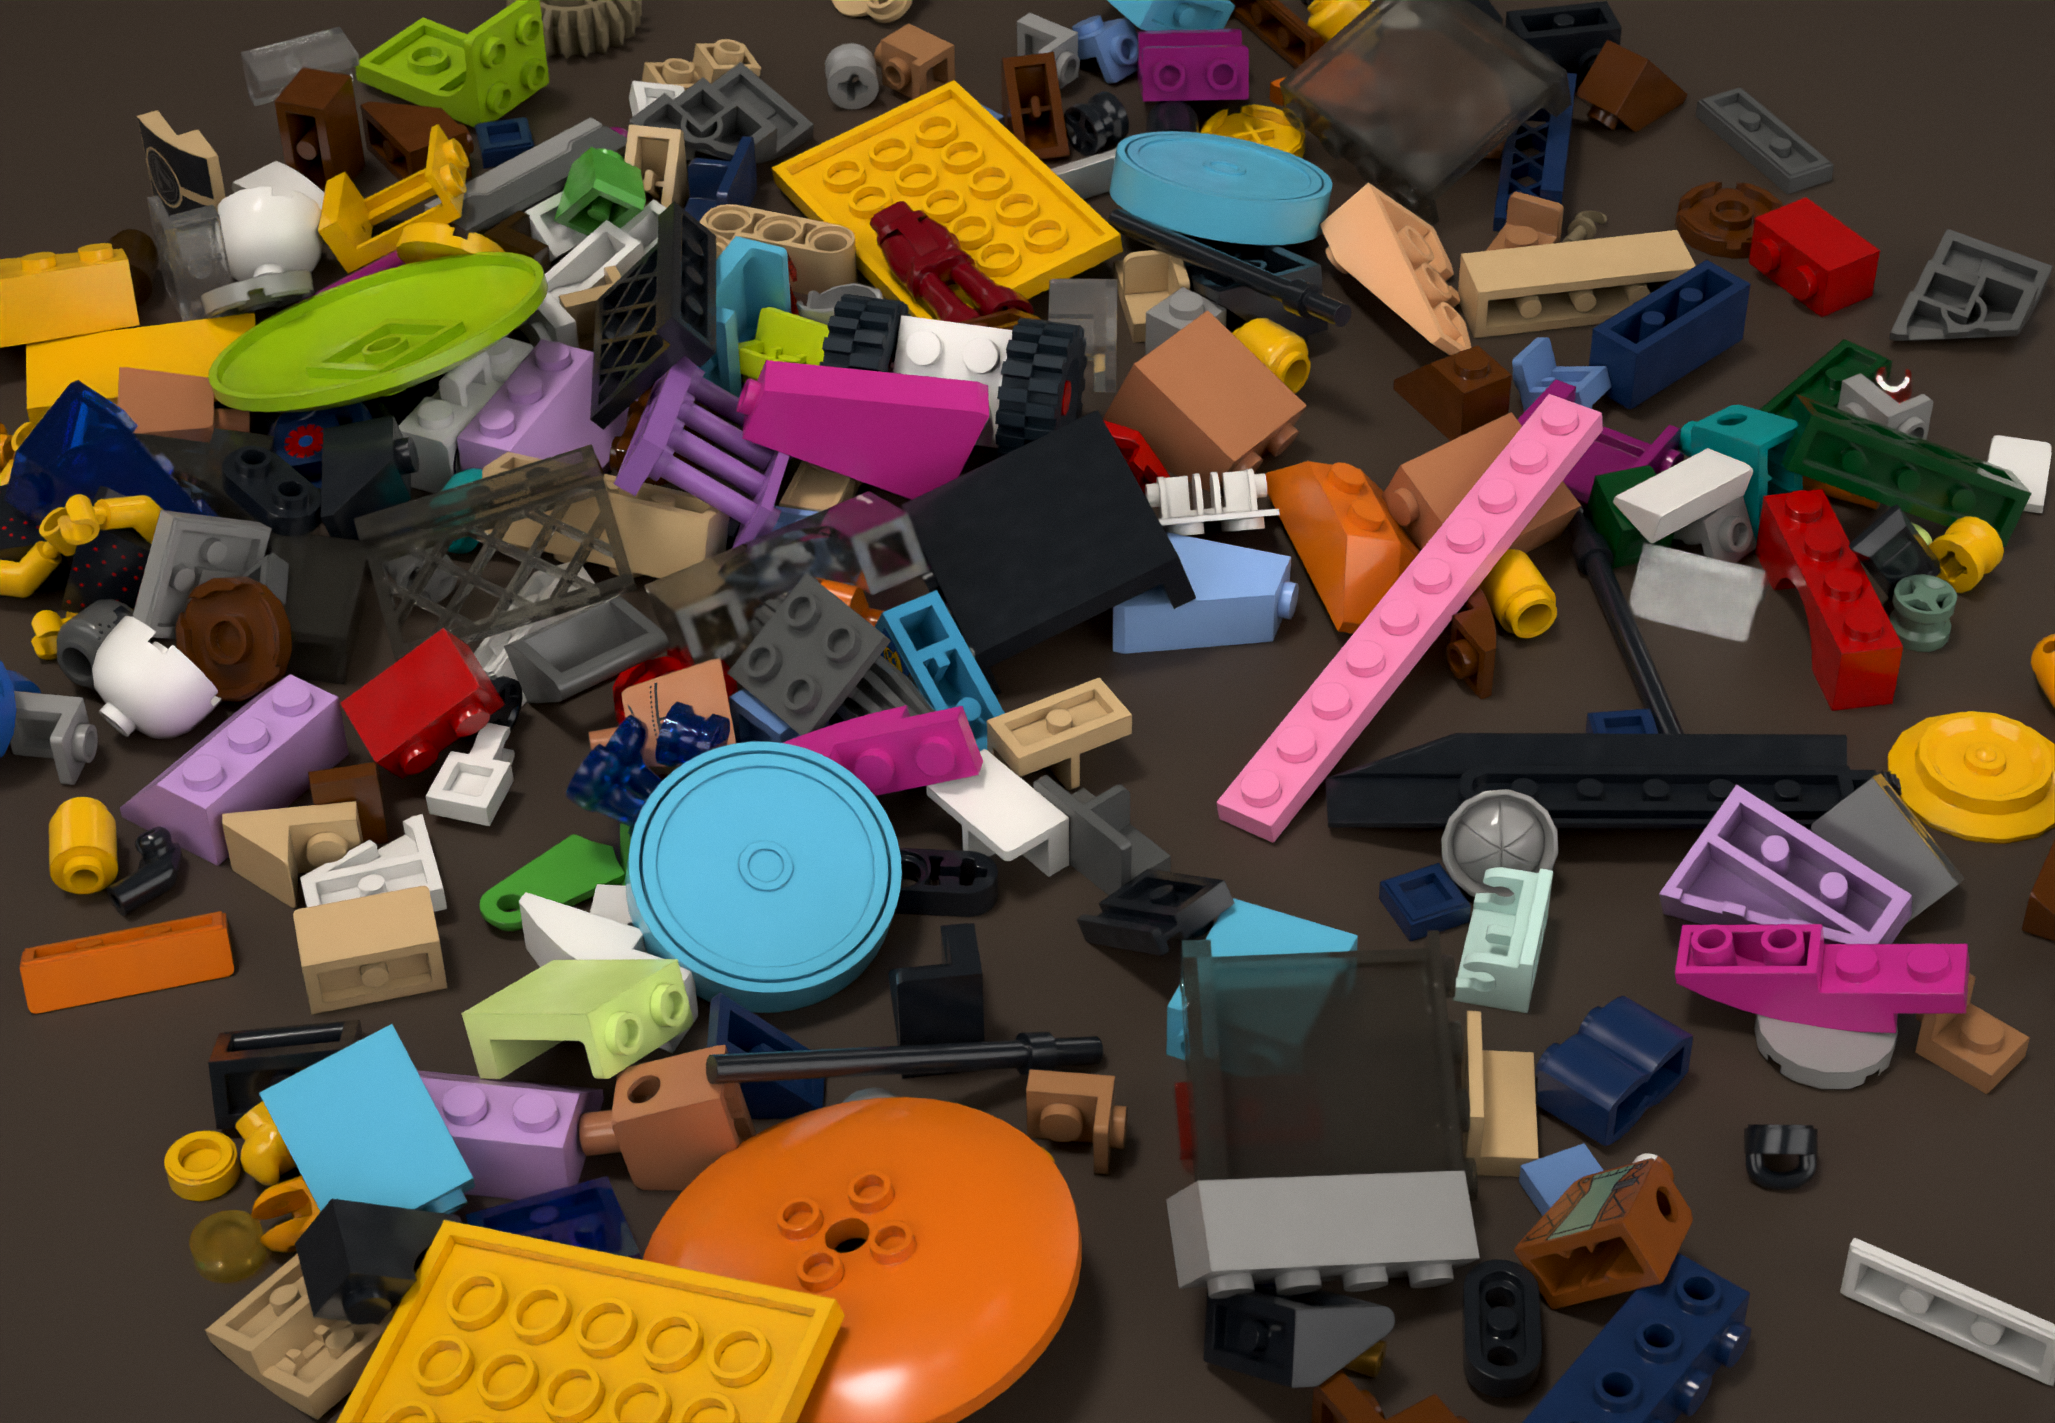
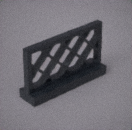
M675 201L658 216V243L596 300L590 420L603 430L683 356H686L700 368L716 354V236Z

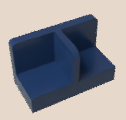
M742 136L731 161L695 158L690 162L687 169L690 198L684 210L697 221H700L710 209L719 205L734 204L750 207L757 191L753 137Z

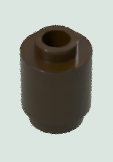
M125 229L112 236L106 243L112 244L113 249H123L129 261L136 307L144 304L151 295L159 264V252L154 241L146 233L136 229Z

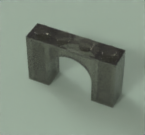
M868 491L644 585L659 625L668 638L669 645L694 666L713 659L720 658L722 660L747 649L754 639L746 620L758 608L765 605L764 602L770 598L774 600L777 599V596L787 597L806 573L812 577L841 583H853L870 595H874L924 574L929 569L908 513Z

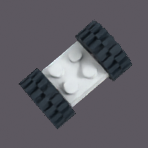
M850 294L841 296V301H837L834 307L835 316H830L827 325L829 334L828 337H824L822 346L824 358L819 366L977 381L988 385L989 418L975 445L998 448V458L1077 420L1082 413L1083 403L1081 399L1086 383L1084 371L1087 367V356L1084 353L1087 345L1086 338H1083L1084 329L1081 325L1020 318L1018 325H1015L1013 330L911 317V314H908V305L902 301Z

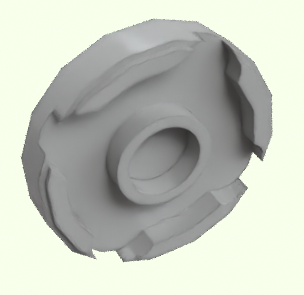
M307 270L274 273L213 289L202 294L200 300L208 318L246 314L267 307H275L277 309L297 303L313 294V279L311 272Z
M1757 1014L1754 1032L1757 1047L1766 1060H1768L1769 1054L1775 1062L1781 1065L1780 1073L1794 1082L1819 1089H1850L1865 1084L1866 1076L1872 1075L1879 1071V1076L1889 1067L1896 1044L1898 1028L1896 1033L1855 1032L1781 1021Z

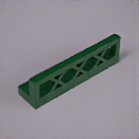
M1798 394L1794 395L1788 411L1797 421L1798 427L1781 461L1786 470L1890 507L1897 504L1904 512L1946 527H1950L1957 519L1965 516L1977 517L1987 522L1997 531L2002 540L2003 547H2006L2032 494L2012 471Z

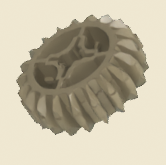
M506 0L507 7L516 0ZM540 0L547 57L563 54L568 59L571 55L581 54L586 58L588 53L595 51L604 54L607 51V47H620L623 45L624 39L635 36V28L641 25L642 0Z

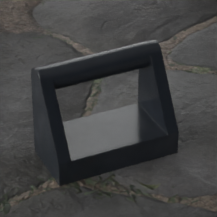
M360 1019L219 1033L208 1061L216 1130L235 1128L236 1123L242 1116L263 1101L259 1094L261 1091L362 1040Z
M1276 1284L1254 1285V1291L1249 1294H1236L1229 1298L1214 1299L1209 1297L1207 1287L1203 1361L1291 1388L1317 1387L1388 1335L1394 1327L1395 1317L1389 1307L1321 1289L1303 1294L1279 1295L1276 1291Z

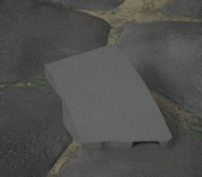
M742 62L738 63L712 84L705 78H701L673 100L664 93L629 119V125L680 129L684 132L685 147L729 161L732 160L742 136L753 137L756 164L774 160L793 151L811 139L814 131V124Z
M1946 229L1932 260H1928L1914 291L1909 292L1890 332L1889 339L1904 341L2017 336L2033 313L2050 279L2053 266Z

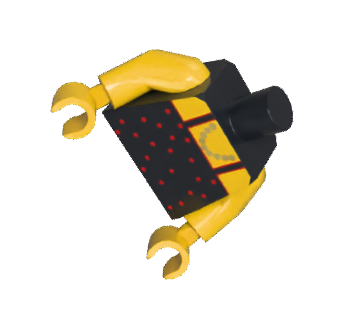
M26 422L15 431L11 440L12 449L21 455L17 461L9 460L0 473V598L9 596L26 598L37 592L65 589L70 574L66 556L74 555L77 545L68 544L63 540L57 522L60 516H68L67 510L64 507L52 510L41 474L34 475L32 472L34 467L42 469L54 462L56 458L55 445L48 439L47 433L35 423Z
M100 485L92 503L87 496L81 494L73 495L68 499L65 505L68 516H60L57 520L63 540L68 544L77 545L61 609L67 611L66 618L63 619L51 610H42L34 616L31 625L36 636L32 638L31 643L39 658L44 660L56 659L57 635L60 627L96 601L114 599L127 604L133 610L135 609L160 510H163L151 497L146 495L126 497Z

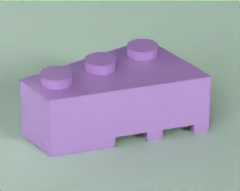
M1737 784L1659 893L1662 911L1665 915L1702 925L1822 924L1825 944H1892L1911 917L1912 895Z

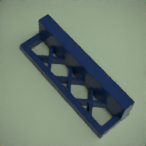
M1555 73L1552 103L1511 100L1510 109L1514 120L1503 150L1493 231L1500 232L1506 224L1508 199L1513 192H1521L1562 205L1577 74ZM1522 120L1540 121L1547 123L1540 125L1536 128H1532ZM1532 146L1541 153L1529 158L1521 150ZM1528 175L1536 183L1524 187L1516 180Z

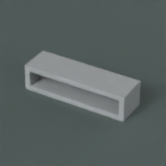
M1465 1171L1199 1180L1166 1199L1179 1289L1208 1287L1209 1297L1214 1299L1229 1298L1236 1294H1249L1254 1291V1285L1276 1284V1291L1279 1295L1308 1293L1322 1288L1321 1281L1341 1280L1344 1291H1366L1388 1285V1278L1408 1277L1411 1288H1429L1453 1282L1454 1270L1480 1258Z

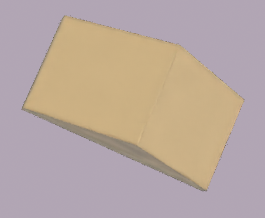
M629 125L624 160L626 163L641 169L646 197L644 207L654 199L666 208L674 201L684 208L689 197L684 132L680 129Z

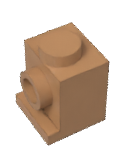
M909 23L883 38L875 50L874 58L876 65L882 68V84L912 99L955 80L954 44Z

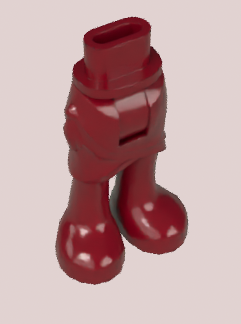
M900 201L879 211L871 218L870 226L878 235L876 239L877 245L881 249L890 270L908 289L914 300L917 301L921 298L934 312L938 320L957 323L1012 308L1034 315L1031 303L1023 295L1011 288L998 285L976 267L974 259L962 249L956 235L949 232L946 226L928 217L924 211H913L906 202ZM957 284L971 299L979 313L966 305L948 286Z

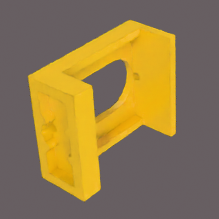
M439 124L431 127L425 169L366 199L360 194L346 172L327 180L318 232L348 274L395 251L398 238H400L403 228L407 225L419 222L448 224L462 216L464 193H466V171L469 168V161L463 147L455 138L449 140ZM436 194L442 203L371 238L374 225Z

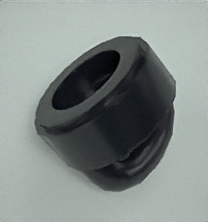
M1748 1124V1128H1744V1153L1747 1173L1751 1179L1763 1187L1775 1190L1799 1188L1810 1181L1815 1175L1817 1168L1818 1129H1814V1125ZM1764 1154H1799V1165L1792 1171H1771L1764 1166Z

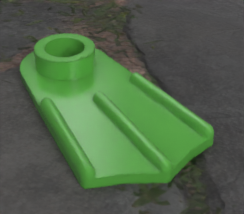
M572 834L486 891L480 900V913L486 922L500 930L517 931L523 929L519 900L525 892L564 905L574 906L593 897L597 884H621L624 881L625 872L618 863L612 846ZM508 909H517L516 911H513V912H506V911H505V910H508Z

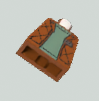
M1641 1154L1631 1164L1583 1176L1573 1182L1517 1244L1513 1251L1522 1265L1536 1278L1539 1291L1552 1310L1662 1283L1693 1222L1692 1211L1674 1184V1173L1670 1165L1657 1155Z

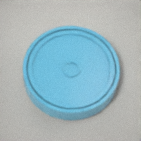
M1160 131L1133 135L1123 139L1118 144L1109 191L1112 199L1124 210L1176 232L1238 244L1287 245L1306 242L1322 234L1323 231L1319 224L1327 217L1333 183L1330 177L1319 167L1298 156L1273 147L1213 134Z
M769 741L734 743L712 749L688 760L672 771L649 796L635 823L630 841L625 877L628 911L633 927L639 928L643 934L645 949L648 954L663 959H678L679 966L691 971L695 981L696 996L711 1002V999L721 992L750 1012L756 1013L795 1010L818 1003L838 993L852 983L876 957L885 941L899 898L902 877L901 855L897 837L884 808L867 786L849 770L822 754L795 745Z

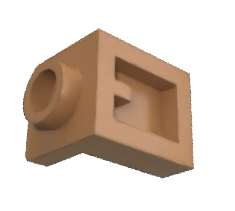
M1513 192L1508 199L1506 224L1486 251L1560 243L1563 206L1560 203L1521 192Z
M1969 973L1966 1014L1916 1013V1020L1921 1023L1915 1053L1981 1092L1988 1094L2026 1056L2030 1037L1970 1003L1976 977Z
M1029 1069L1026 1089L1027 1136L1029 1138L1051 1139L1057 1142L1077 1141L1093 1143L1094 1173L1108 1174L1111 1149H1124L1127 1133L1128 1107L1115 1105V1076Z

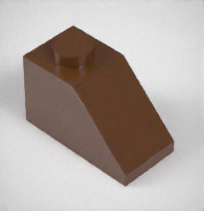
M1609 40L1606 41L1575 96L1590 107L1587 117L1612 131H1614L1617 124H1620L1634 132H1638L1683 104L1688 95L1649 59Z
M372 101L360 105L367 150L399 181L426 168L431 127L439 124L449 140L455 138L463 147L469 161L466 179L472 177L470 154L474 152L472 137L465 125L458 124L442 108Z
M1477 345L1427 364L1395 379L1393 389L1447 439L1452 441L1509 413L1512 375Z

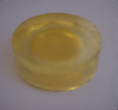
M239 1210L220 1211L204 1218L193 1229L189 1240L190 1251L197 1272L205 1279L217 1283L237 1282L255 1273L264 1263L267 1255V1247L260 1242L261 1237L264 1235L261 1223L257 1218H252L251 1214Z

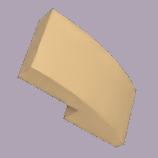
M721 39L715 43L696 44L693 62L679 58H670L664 62L645 63L642 82L683 86L685 91L701 78H705L712 84L740 62L758 77H760L761 67L744 43L730 39Z

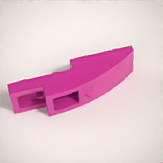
M905 705L836 723L783 742L809 749L837 762L861 780L875 796L979 775L983 764L982 756L963 706L910 716Z
M1822 924L1682 925L1675 978L1677 984L1707 998L1743 1011L1781 1021L1855 1032L1896 1033L1898 1013L1966 1014L1970 961L1968 944H1825Z

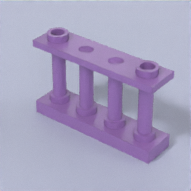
M683 356L655 382L614 485L636 496L647 477L656 482L662 477L739 521L741 524L732 552L743 557L754 538L764 542L776 525L781 510L774 507V503L788 460L790 461L793 457L742 439V430L693 403L695 399L743 427L744 414L736 411L739 398L703 377L705 371L698 368L686 356ZM684 426L689 427L690 429L717 443L723 448L750 462L751 464L758 467L759 471L757 472L756 470L731 457L730 455L724 453L718 448L712 446L711 444L684 430ZM674 452L750 495L749 499L674 457Z

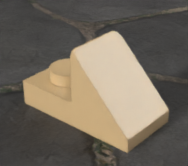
M356 801L222 814V825L232 871L293 908H296L298 904V873L311 872L326 863L338 861L349 850L364 843Z

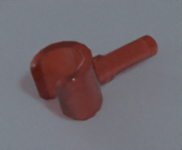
M1886 366L1878 369L1876 374L1877 387L1898 403L1906 401L1911 396L1913 389L1912 376L1909 369L1906 368L1905 380L1898 386L1886 384Z

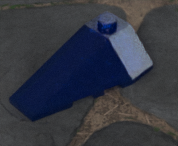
M79 380L67 386L16 450L4 501L40 525L52 510L58 507L66 509L65 505L73 495H85L92 503L100 485L126 497L137 495L149 496L166 511L219 517L204 499H192L170 475L175 467L163 453L156 456L152 455L133 433L138 425L123 409Z

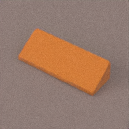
M219 911L26 948L22 952L20 972L28 1009L31 1013L39 1014L228 977L234 973V961L226 913Z

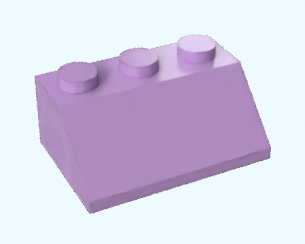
M541 339L457 437L461 471L463 472L470 468L483 470V467L506 452H512L607 474L611 470V444L614 437L622 436L626 428L629 407L604 430L590 420L593 352L567 346L560 342Z
M291 674L252 698L120 807L122 817L146 830L159 826L166 828L171 834L173 843H178L181 848L219 866L229 857L222 825V814L287 808L310 788L308 772L331 769L349 754L339 697Z
M417 1070L474 1178L475 1187L464 1194L562 1205L572 1204L586 1158L579 1137L580 1116L582 1113L600 1111L604 1100L603 1089L507 1079H480L478 1076Z

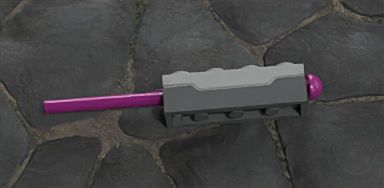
M590 117L465 183L466 193H464L462 216L448 223L449 227L454 228L453 236L466 240L469 232L473 234L475 232L484 236L485 232L517 211L525 212L563 191L572 163L590 147L612 150L625 158L628 131L621 127L609 128L605 125L602 126V123ZM439 197L425 204V211L442 203ZM394 251L301 301L341 284L406 264L397 256V252Z

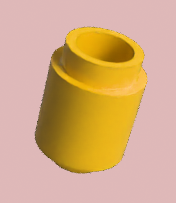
M1516 549L1507 550L1479 586L1485 594L1493 615L1504 630L1520 638H1533L1544 633L1554 623L1557 616L1556 596L1526 553Z
M76 797L65 801L58 807L49 822L50 877L62 890L74 894L95 893L111 885L117 876L116 822L106 806L94 798Z

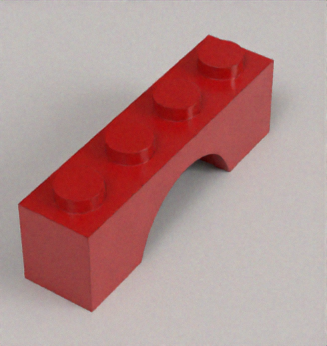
M1823 489L1798 490L1791 493L1766 495L1763 497L1755 553L1773 590L1797 588L1801 596L1810 630L1812 671L1831 711L1892 704L1903 645L1859 559L1849 548L1850 542Z

